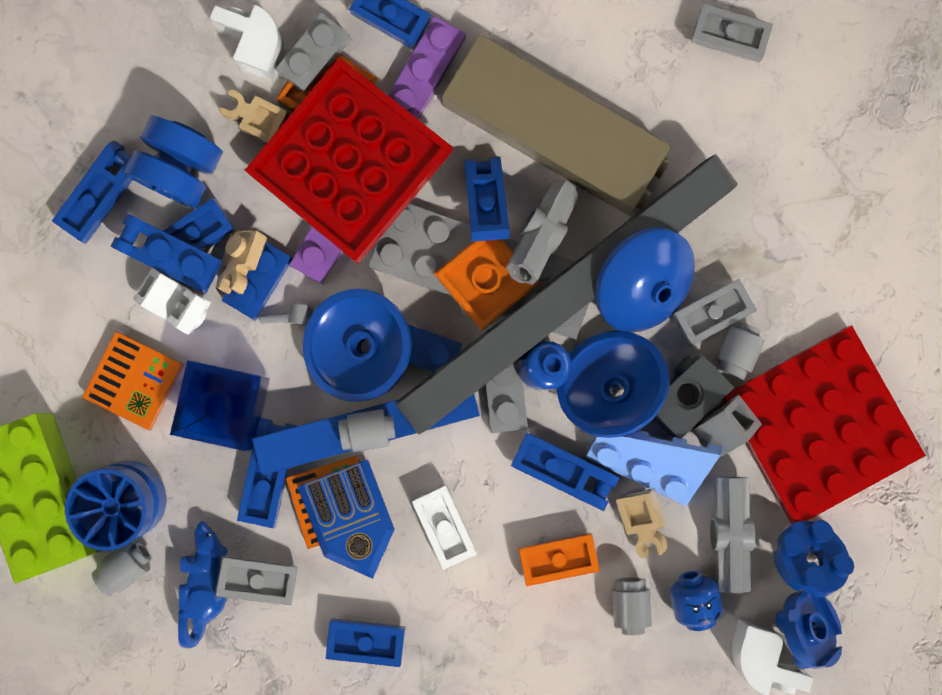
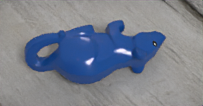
M204 521L199 522L194 532L196 546L194 558L193 556H182L180 559L181 572L189 573L188 582L179 586L178 641L181 647L187 649L197 646L204 635L206 625L222 612L227 602L226 597H218L214 594L221 556H225L228 550L221 544L215 532ZM189 618L191 619V621H192V626H193L192 632H191L190 635H189V632H188V619H189Z

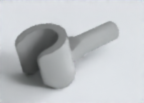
M292 303L290 314L260 315L259 321L261 324L283 322L306 326L312 315L313 308L303 304Z

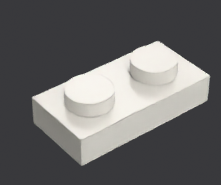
M446 485L412 500L443 570L477 555V551Z

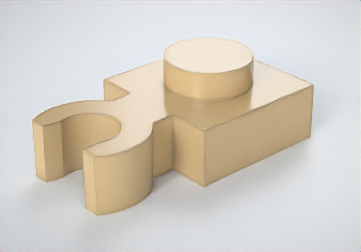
M229 90L227 94L231 99L238 101L237 107L234 110H227L223 107L219 109V112L227 120L238 121L241 119L242 121L238 128L266 144L290 116L288 111L256 95L251 104H248L244 97L235 90Z
M257 230L232 232L231 238L227 241L221 264L226 267V270L219 276L216 288L226 294H230L231 290L238 294L244 293L248 282L246 275L248 271L256 270L267 240L265 235Z
M655 489L620 495L616 499V503L626 534L637 533L638 535L636 551L639 557L645 558L649 553L647 542L653 543L657 548L658 554L663 555L667 550V540L657 529H662L666 523Z

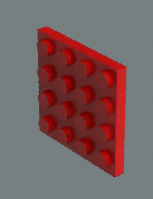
M339 57L244 171L355 263L359 264L454 150L448 142Z
M848 326L733 388L722 399L725 403L739 395L762 423L746 443L791 525L814 518L926 456L853 326Z

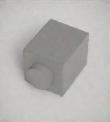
M737 395L708 413L692 431L703 447L707 448L708 444L722 446L720 455L722 457L749 441L762 423L742 398Z

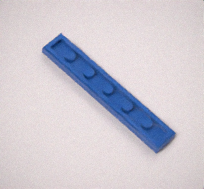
M471 395L428 430L480 416L475 395ZM398 400L252 438L261 475L353 451L352 449L343 450L338 420L347 419V415L384 409L385 416L392 415L396 438H391L389 441L417 432L395 406Z

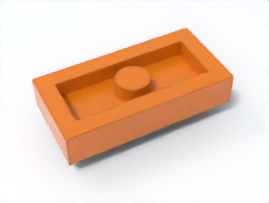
M592 533L518 547L526 587L600 572Z

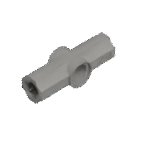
M554 179L548 185L540 199L539 205L528 216L519 232L521 239L505 267L509 271L510 277L519 283L533 285L538 280L549 256L555 252L568 231V227L565 225L580 196L576 191V186L567 180L558 181Z
M714 477L715 517L711 519L710 539L712 549L715 551V580L718 584L719 592H751L750 551H753L755 546V526L753 519L750 517L749 478Z

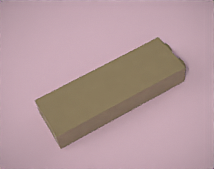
M482 34L478 36L442 95L443 107L628 216L635 207L642 210L653 192L647 188L653 176L660 179L671 162V159L666 157L671 148L670 144Z

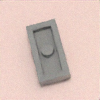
M703 3L690 42L760 63L764 57L773 24Z
M321 12L275 69L279 75L307 95L351 41L350 34Z
M737 279L677 311L672 316L690 347L756 312L757 309L740 279Z
M517 359L486 384L491 433L528 429L523 381L518 373Z
M221 556L214 595L291 606L298 567Z

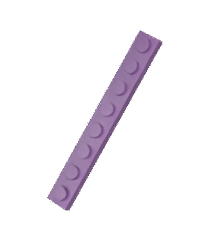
M434 16L388 96L419 120L464 43L466 33ZM311 227L289 266L323 285L342 251Z

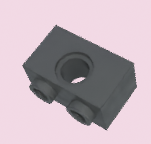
M688 355L672 370L676 376L669 381L666 400L661 410L654 417L672 438H682L735 388L704 355L696 356L693 359ZM682 384L688 385L693 391V400L688 405L682 404L677 397L678 388Z

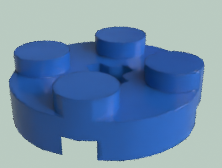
M799 521L790 525L778 536L774 562L782 579L796 591L802 589L807 593H812L810 597L815 598L829 596L844 586L848 576L854 571V562L849 556L847 548L826 521ZM809 551L817 557L819 567L815 562L809 563L806 559Z
M804 590L792 593L785 600L783 610L777 612L776 625L785 636L795 664L800 669H821L835 665L842 654V646L836 647V635L842 634V629L833 605L826 597H810L812 593H807Z

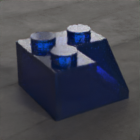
M187 360L170 435L241 451L252 450V438H255L257 425L262 416L270 378Z

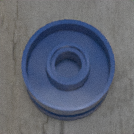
M150 115L140 139L158 153L153 156L145 152L133 151L123 174L156 193L190 208L197 209L207 187L201 180L191 175L190 172L195 170L204 174H213L223 151L208 141L206 136L185 124L173 120L171 122L164 118Z
M119 461L91 471L80 477L73 484L65 502L66 521L73 535L84 545L101 551L116 550L148 533L160 522L166 509V490L158 474L147 465L136 461Z

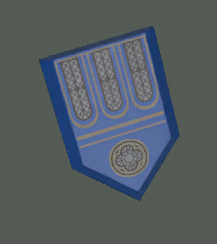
M367 459L298 486L324 557L373 579L395 528L370 462Z

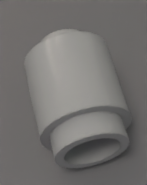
M739 323L738 328L730 327L716 358L719 360L716 369L738 379L745 380L747 373H752L765 342L764 339L759 337L761 330L744 323Z
M384 409L347 415V419L338 420L343 450L352 449L354 453L389 447V439L396 438L392 415L385 416Z
M131 542L122 548L114 550L97 563V569L92 572V579L96 586L108 596L115 592L121 593L150 571L149 561L151 560V555L143 544Z
M644 578L616 579V588L612 589L614 627L622 629V634L642 635L645 633L644 628L652 626L650 588L646 587Z

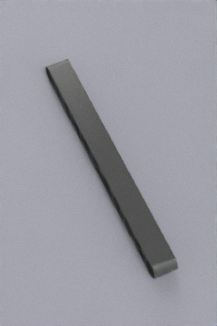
M717 154L707 158L401 397L395 403V406L417 434L425 432L595 299V288L599 272L609 254L624 239L637 231L650 227H665L679 233L731 192L738 183Z

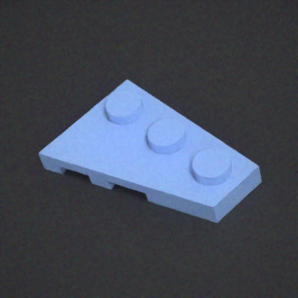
M638 430L634 433L614 438L595 436L585 458L649 489L654 488L655 492L686 506L720 457L722 446L708 444V447L705 448L687 444V439L673 437L672 441L650 437L648 432Z

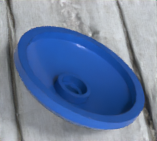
M650 227L635 232L619 243L605 260L596 282L595 300L598 311L603 319L617 330L635 333L651 329L672 316L688 295L694 277L695 259L688 241L669 228Z
M349 289L330 296L312 313L304 331L303 356L310 376L323 391L340 400L363 402L384 395L402 378L410 360L411 334L404 315L392 301L373 291ZM367 340L370 344V349L368 352L363 353L361 344Z
M626 331L604 332L586 339L569 354L572 361V370L568 380L557 388V396L566 417L581 431L603 438L625 436L646 426L661 410L669 390L668 368L660 351L646 338ZM624 390L620 397H613L615 391Z

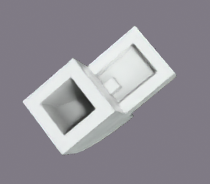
M215 5L210 20L217 31L240 40L233 57L239 69L274 83L278 74L275 68L284 57V43L271 16L257 5H254L250 17L246 12L236 7L229 6L226 10Z
M151 268L133 297L140 306L166 319L175 328L188 335L190 333L193 334L194 330L202 324L206 317L207 309L211 304L204 297L154 268Z
M739 619L732 641L731 654L734 666L741 677L763 695H769L771 685L777 690L793 695L796 689L810 693L814 679L812 676L800 668L778 662L785 636L774 629Z

